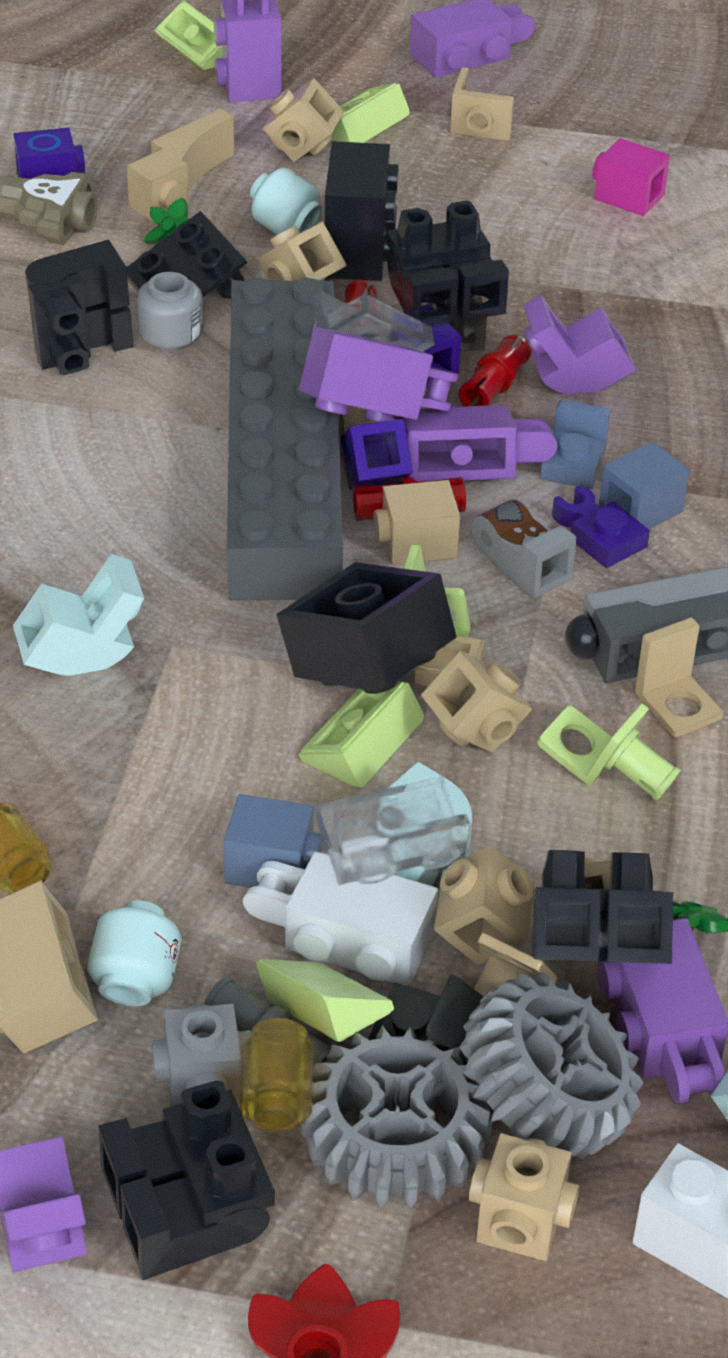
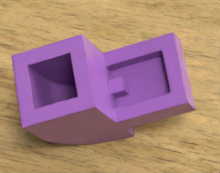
M542 295L523 305L530 326L525 328L524 332L532 346L531 351L540 378L551 389L563 394L598 392L636 371L625 339L602 307L565 328Z
M63 1136L0 1150V1221L13 1273L87 1255L81 1225H86L80 1194L75 1195Z

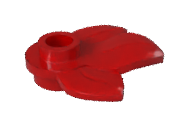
M323 1264L312 1272L299 1285L290 1301L268 1294H254L248 1312V1330L255 1346L270 1358H385L394 1346L400 1325V1308L396 1300H375L356 1307L348 1287L329 1264Z

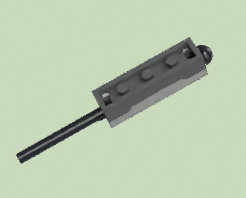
M728 567L586 594L583 614L575 617L566 628V645L575 656L582 659H593L605 683L634 678L638 674L643 636L692 617L700 625L693 665L728 659Z

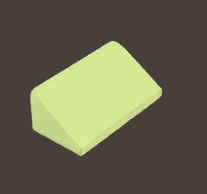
M182 1L154 30L158 36L203 71L215 67V59L222 58V46H216L214 22L186 1Z
M391 83L370 88L340 105L344 113L331 134V140L365 143L406 118L410 114V110L400 84Z
M397 682L396 686L392 689L377 694H368L362 689H358L301 749V752L298 754L301 761L348 785L364 787L424 719V713L409 682Z
M259 959L256 961L267 1001L273 1005H281L290 1011L292 1016L337 1042L345 1040L355 1034V1032H359L394 1010L392 1000L320 962Z

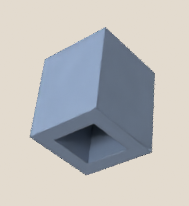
M650 442L603 466L599 506L602 507L613 501L646 528L651 529L683 512L689 469L654 442Z
M238 794L224 838L225 884L249 888L258 886L257 872L266 861H277L305 870L314 852L322 853L323 834L314 832V806Z

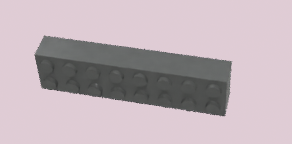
M252 278L246 281H232L227 516L228 600H298L343 570L338 413L316 408L317 398L299 391L314 326L335 330L333 281H319L313 278H304L298 281H268L262 278Z

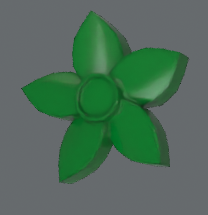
M183 197L174 201L167 211L159 207H150V217L158 226L154 227L145 236L143 241L146 244L159 243L183 222L189 220L187 218L188 206Z
M673 900V920L687 918L692 932L694 927L706 933L728 932V919L718 914L716 908L689 901H682L681 904Z

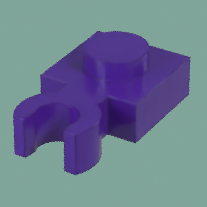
M581 485L575 487L573 504L567 503L560 496L554 498L553 519L560 525L571 528L570 532L576 536V545L606 569L648 547L650 530L613 501L602 507L595 503V495L590 489Z

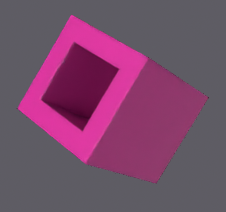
M619 138L606 152H601L595 160L592 170V177L596 180L594 199L644 216L665 195L670 155Z

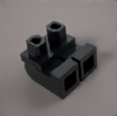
M467 200L451 203L447 207L446 222L433 224V219L427 210L414 208L401 211L398 229L387 231V246L389 247L387 266L390 284L412 329L456 322L457 313L462 321L506 314L509 270L502 259L493 261L490 257L491 244L481 230L479 213L472 202ZM470 296H483L488 301L476 304L470 303ZM421 303H432L440 308L434 311H421Z
M109 239L33 261L27 266L25 275L37 360L42 370L56 367L60 374L67 375L89 367L91 348L110 344L114 352L134 347L131 312L127 306L130 305L127 269Z
M547 851L542 872V887L533 889V959L672 964L674 892L653 891V874L649 853H610V889H585V851Z
M215 1080L185 1089L181 1093V1104L163 1109V1121L132 1129L127 1118L98 1125L101 1169L119 1218L123 1221V1229L142 1280L250 1243L268 1227L270 1217L266 1207L275 1205V1190L231 1089L226 1090L223 1081Z

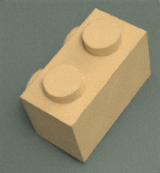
M38 881L0 899V1035L5 1033L18 1049L25 1054L98 1021L67 912L42 881Z

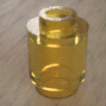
M0 802V890L12 894L38 881L44 883L51 872V863L47 846L18 808L11 803Z
M275 1018L264 1020L252 1028L251 1036L243 1045L240 1111L244 1117L254 1122L262 1130L269 1132L291 1130L297 1124L305 1121L312 1113L314 1046L308 1039V1033L304 1026L288 1019Z

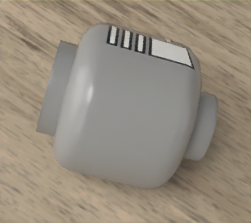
M162 272L156 274L141 286L136 296L138 329L140 335L147 343L165 351H177L190 345L200 337L204 328L203 299L200 288L194 282L188 280L186 276L180 273Z

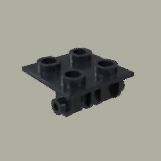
M199 211L150 250L140 255L126 269L127 275L139 289L156 274L176 272L194 282L200 288L202 298L215 288L223 298L231 299L232 281H245L239 269L248 262L212 222Z

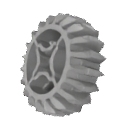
M544 972L534 978L521 973L515 979L505 981L499 988L494 987L480 1000V1005L471 1012L469 1020L463 1026L466 1038L459 1046L462 1053L469 1060L462 1072L467 1077L477 1081L479 1085L473 1098L487 1101L494 1111L490 1122L502 1120L510 1127L511 1136L521 1139H539L545 1141L547 1146L572 1152L571 1156H577L580 1159L585 1158L589 1154H596L606 1144L610 1145L625 1132L624 1128L631 1122L634 1112L641 1106L636 1093L644 1084L640 1076L633 1071L639 1058L625 1050L623 1045L628 1034L616 1031L608 1021L610 1012L601 1013L592 1005L590 992L578 996L574 993L572 985L567 979L554 984L552 979Z
M383 1025L374 1040L369 1041L358 1032H355L349 1043V1049L332 1044L330 1053L327 1055V1063H315L314 1070L310 1074V1084L305 1085V1091L301 1097V1111L304 1113L301 1116V1135L304 1137L305 1143H308V1154L312 1159L313 1166H325V1176L330 1186L348 1181V1192L351 1194L353 1201L366 1191L374 1192L376 1201L381 1209L388 1202L390 1196H402L410 1210L415 1202H417L418 1193L425 1192L439 1203L442 1195L445 1193L446 1183L459 1188L463 1187L464 1181L468 1178L469 1168L475 1169L479 1158H484L485 1146L487 1145V1140L491 1138L493 1122H490L491 1107L487 1101L473 1098L479 1085L477 1081L467 1077L462 1072L466 1065H463V1061L459 1056V1047L442 1051L436 1047L434 1041L427 1040L424 1042L417 1040L412 1026L407 1029L403 1037H391ZM350 1103L359 1109L360 1121L352 1127L342 1116L343 1111ZM438 1105L442 1106L451 1119L445 1128H442L435 1122V1113L432 1110Z

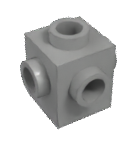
M234 1003L212 1006L199 1004L184 1009L165 1010V1039L153 1040L152 1051L156 1083L169 1082L171 1106L181 1104V1093L185 1089L218 1080L223 1081L226 1090H232L239 1109L242 1111V1074L254 1072V1053L251 1031H237Z

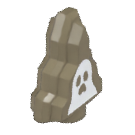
M70 172L65 176L43 174L32 179L14 176L0 177V215L7 219L17 220L20 224L28 226L32 232L45 236L49 242L64 245L70 239L75 230L89 232L92 229L97 215V196L92 192V180L85 173Z

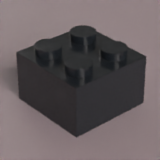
M332 141L325 189L324 225L347 266L326 278L382 281L384 262H387L389 251L387 231L396 230L397 222L396 194L399 164H389L390 144Z
M355 562L276 614L294 677L319 681L325 686L340 685L362 689L368 694L382 693L396 686L400 677L414 667L434 659L438 650L457 638L441 573Z

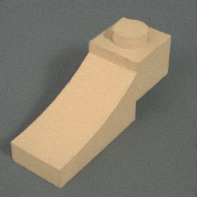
M221 108L152 140L151 154L127 165L129 207L154 222L150 217V207H159L167 211L174 201L182 197L186 200L187 205H189L190 188L209 170L234 156V115Z

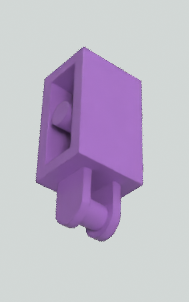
M221 0V18H214L216 46H222V58L215 59L217 86L224 85L229 103L275 99L281 94V15L276 1Z
M469 0L412 14L410 55L435 78L459 72L462 67L470 69L509 59L511 44L528 39L534 32L535 22L530 16L523 14L517 5L508 4L498 7L491 0Z
M314 326L299 391L317 398L316 408L333 413L347 415L348 407L354 406L366 409L364 417L377 422L397 420L398 416L417 420L421 406L450 411L451 403L447 402L451 382H457L459 374L431 367L433 355L410 347ZM428 377H430L426 396H423Z
M507 405L450 407V411L420 408L417 420L401 417L405 422L413 473L409 477H414L415 481L443 480L462 477L463 480L516 478V463L544 462L551 459L557 450L556 439L549 425L544 420L513 419Z
M688 919L673 920L672 964L598 962L597 974L603 997L606 1000L613 999L618 1011L616 1018L617 1031L628 1034L623 1043L625 1050L633 1052L639 1058L637 1066L642 1079L663 1075L673 1102L679 1104L688 1102L690 1094L708 1092L711 1096L725 1076L722 1057L728 1033V1018Z

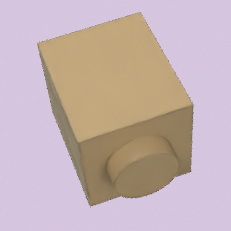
M449 480L383 486L382 509L374 510L373 514L374 532L377 543H386L392 565L406 563L412 544L421 545L424 561L457 558L460 514Z

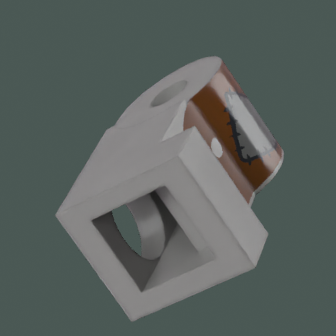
M511 499L473 519L471 525L472 536L479 551L531 598L535 599L573 580L576 536L562 525L550 530L535 519L530 509L517 499ZM542 565L550 570V573L541 577Z

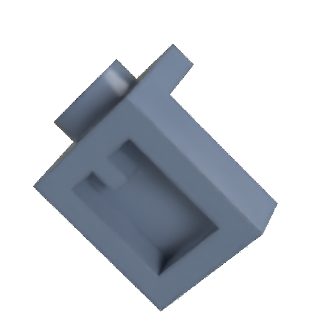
M560 400L558 402L553 431L557 442V450L551 459L542 462L540 479L572 486L581 485L588 489H593L606 452L610 410L608 408L567 400Z

